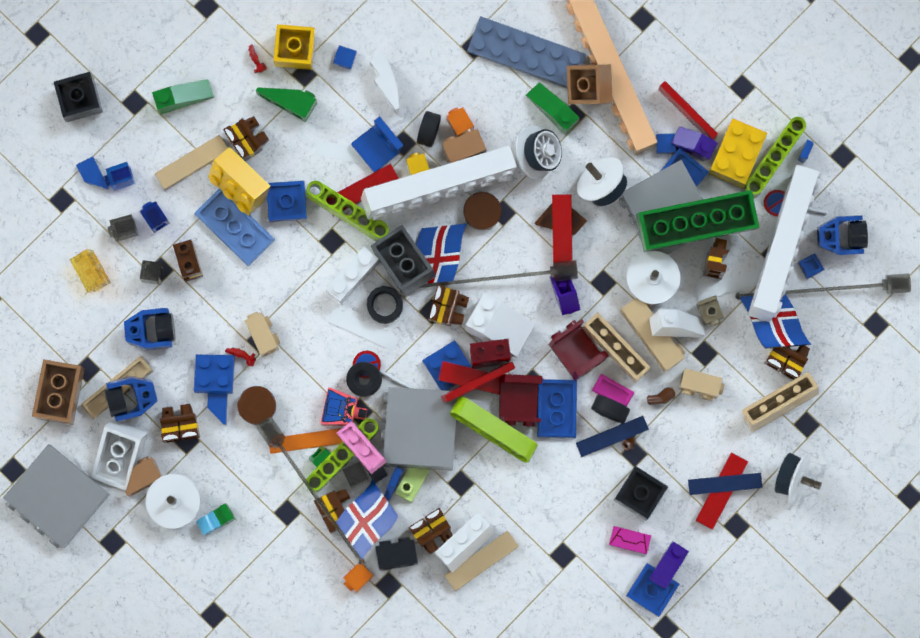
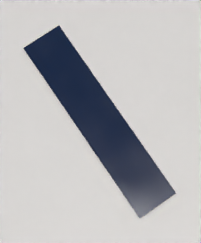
M640 416L579 441L576 445L581 457L645 432L649 428L644 416Z
M761 473L688 480L690 495L763 488Z

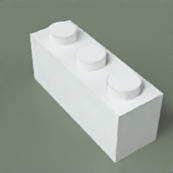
M364 247L326 288L327 293L342 304L380 263L379 259Z
M477 513L447 540L435 554L453 573L484 545L495 532L483 517Z

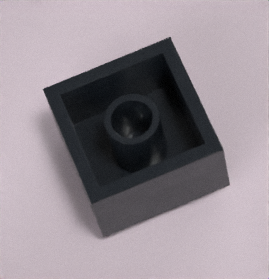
M91 72L53 82L62 116L66 123L103 113Z
M635 466L614 498V501L647 521L668 486Z
M410 537L399 538L396 543H391L390 540L380 541L379 545L375 546L380 571L418 565L415 541L410 540Z

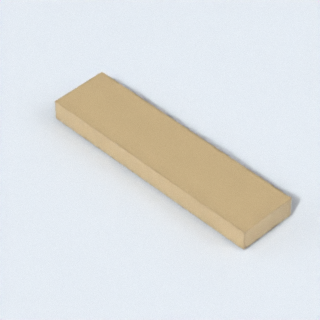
M219 134L154 174L164 190H167L212 163L228 147Z
M140 356L109 382L130 376L145 379L153 370L143 357ZM106 384L81 404L93 420L109 408L104 389H107ZM128 385L121 386L123 395L133 387Z
M506 531L469 557L453 573L449 571L444 576L454 591H457L519 546L510 533Z

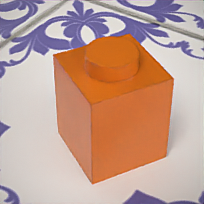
M456 107L448 112L449 115L446 116L447 122L456 137L461 136L465 130L471 128L474 130V125L463 107L460 109Z
M359 562L343 577L345 579L343 584L351 592L353 590L358 592L374 576Z

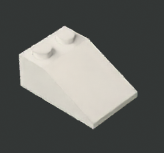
M484 293L466 324V332L485 342L509 339L510 353L517 358L535 324L502 301Z
M112 419L104 426L91 478L126 491L133 468L138 464L137 461L142 454L148 432Z

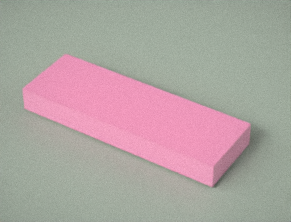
M352 421L337 432L340 439L371 474L386 463L383 456Z

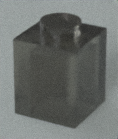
M132 214L109 220L111 225L108 226L109 235L114 237L116 242L139 236Z
M142 260L140 280L143 283L161 285L164 265L160 262Z
M360 462L343 469L351 489L369 481Z

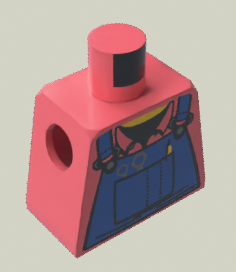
M328 387L321 425L346 426L351 421L354 423V418L365 420L368 409L357 407L358 398Z

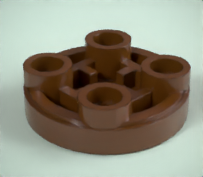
M477 192L471 195L464 204L463 214L465 221L477 230L492 229L501 217L500 202L494 195L488 192Z
M249 387L241 393L238 399V412L246 422L253 425H263L275 414V397L264 387Z

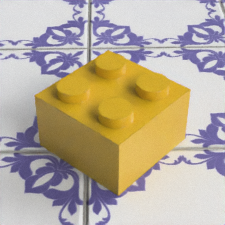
M277 24L273 57L274 66L312 70L316 38L315 27Z

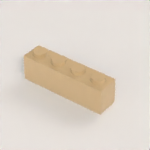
M635 298L622 307L620 313L664 373H666L684 360L685 356L683 354H685V351L679 344L676 345L672 340L674 337L652 336L649 320L653 315L649 309L651 305Z
M598 312L583 325V329L608 353L609 357L635 384L651 369Z
M807 372L742 410V417L753 433L819 395V387L810 373Z

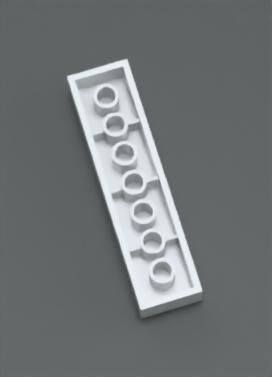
M506 146L364 189L361 201L368 220L373 218L376 221L384 218L385 214L391 213L396 215L403 212L402 209L408 207L410 210L416 209L422 203L428 202V204L439 201L438 198L444 196L448 199L456 196V193L461 191L464 193L471 192L477 186L484 188L492 185V182L497 180L499 182L507 181L517 166L510 146Z
M796 165L790 176L748 316L770 322L780 312L782 306L780 300H782L788 284H785V282L787 283L793 270V266L790 265L793 264L797 257L799 249L796 247H798L804 231L801 230H803L804 225L808 221V211L812 207L815 198L812 195H814L820 179L817 178L818 171Z

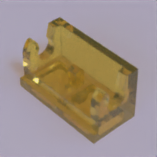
M86 249L69 259L88 293L91 291L96 292L111 283L93 250Z

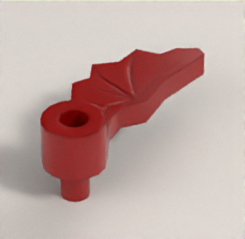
M253 44L249 45V55L257 66L254 72H264L267 70L266 65L259 62Z
M226 348V353L243 358L248 366H254L256 361L254 353L249 356L240 348Z

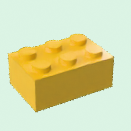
M732 118L708 174L743 189L767 136V132Z
M230 147L213 161L208 175L210 182L214 186L219 187L223 191L224 196L231 199L237 208L248 216L264 203L270 189V185Z

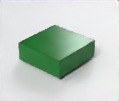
M320 446L309 457V460L318 467L331 453L325 447Z

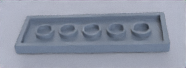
M482 16L479 18L467 50L468 53L565 88H567V66L583 65L586 58L585 53Z

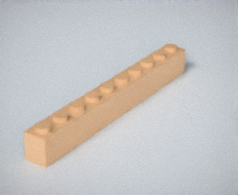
M566 0L568 3L566 5L567 11L575 19L573 22L577 32H581L583 37L581 38L584 49L588 48L590 55L588 57L590 63L611 64L613 104L611 109L614 116L619 117L621 132L627 135L628 140L626 142L629 150H633L636 155L657 145L656 137L594 0Z

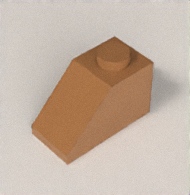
M146 456L137 461L138 464L133 468L126 489L127 496L131 497L150 487L155 480L162 477L154 458Z

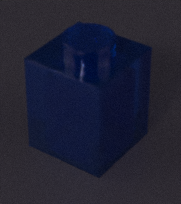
M128 162L105 169L107 173L104 176L106 184L111 186L114 191L136 184Z
M150 201L142 206L140 213L153 233L170 224L156 201L153 203Z

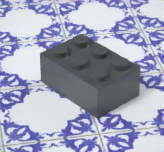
M403 225L371 245L374 254L404 297L436 277L433 268Z

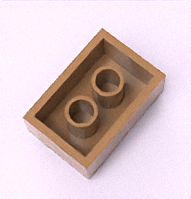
M43 359L32 417L74 425L85 369L79 365Z

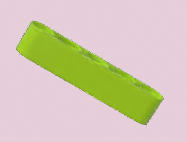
M794 117L790 120L748 180L744 191L750 190V184H756L759 188L757 192L752 191L753 198L761 194L804 132L806 121L802 117ZM792 124H799L801 126V130H794ZM787 138L791 145H783L781 139ZM773 153L778 154L779 157H780V160H779V161H774V160H772V159H771V154H773ZM760 169H767L769 176H762Z
M312 181L308 184L306 196L309 200L374 241L380 240L389 233V227L385 222L380 219L374 221L373 218L368 220L363 208L319 181ZM317 187L320 193L314 195L310 192V188ZM333 197L336 200V204L329 205L326 199ZM348 207L352 210V214L345 215L342 209ZM359 218H366L368 225H361ZM375 228H382L384 235H377Z
M458 397L450 412L454 419L523 462L529 463L538 447L535 441L465 397Z
M371 418L365 419L357 427L369 441L379 431L378 423ZM373 423L375 430L372 433H367L364 429L366 424ZM344 442L308 476L306 485L312 492L321 491L355 457ZM342 450L348 453V457L345 460L337 458L338 453ZM327 464H332L334 466L333 473H324V467ZM313 478H318L321 483L319 487L312 488L310 481Z

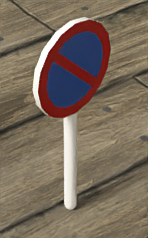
M773 190L765 196L763 201L764 208L769 215L778 217L785 191ZM809 209V212L827 214L825 210Z
M367 350L355 356L353 365L359 362L371 363L379 369L381 375L406 388H412V386L380 370L381 360L376 353ZM361 374L360 378L369 379V376Z

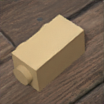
M258 312L248 315V319L244 321L261 357L279 350L278 344H280L277 334H272L269 328L272 326L269 317H264L263 313L258 314Z
M684 369L679 389L683 390V394L694 396L695 393L702 395V399L712 401L713 398L716 399L718 395H722L725 384L722 383L723 378Z

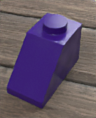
M679 126L671 144L703 162L711 158L718 142L702 133Z
M568 271L549 276L562 316L581 310L577 292Z
M672 541L659 560L649 580L665 590L689 551Z

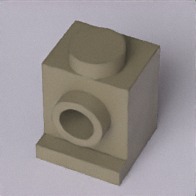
M716 295L697 302L696 305L704 326L709 324L712 327L721 323L720 320L724 316ZM713 308L715 310V314H709L708 309Z

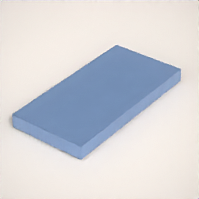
M220 188L194 213L248 267L275 241L251 215L248 216L245 212H241L231 199L226 198Z

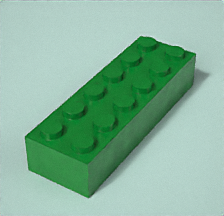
M752 190L642 211L636 214L644 252L760 228Z

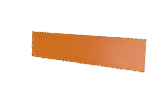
M341 428L269 438L270 454L341 444L343 441L337 435Z

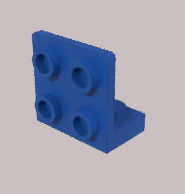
M380 116L374 120V126L351 143L352 147L373 172L381 169L404 150V145Z

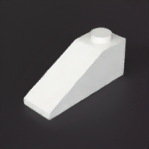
M659 309L649 318L652 336H705L702 318L679 310Z

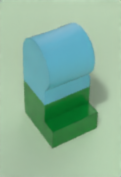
M225 503L208 515L198 519L196 523L202 534L206 535L236 519L228 504Z

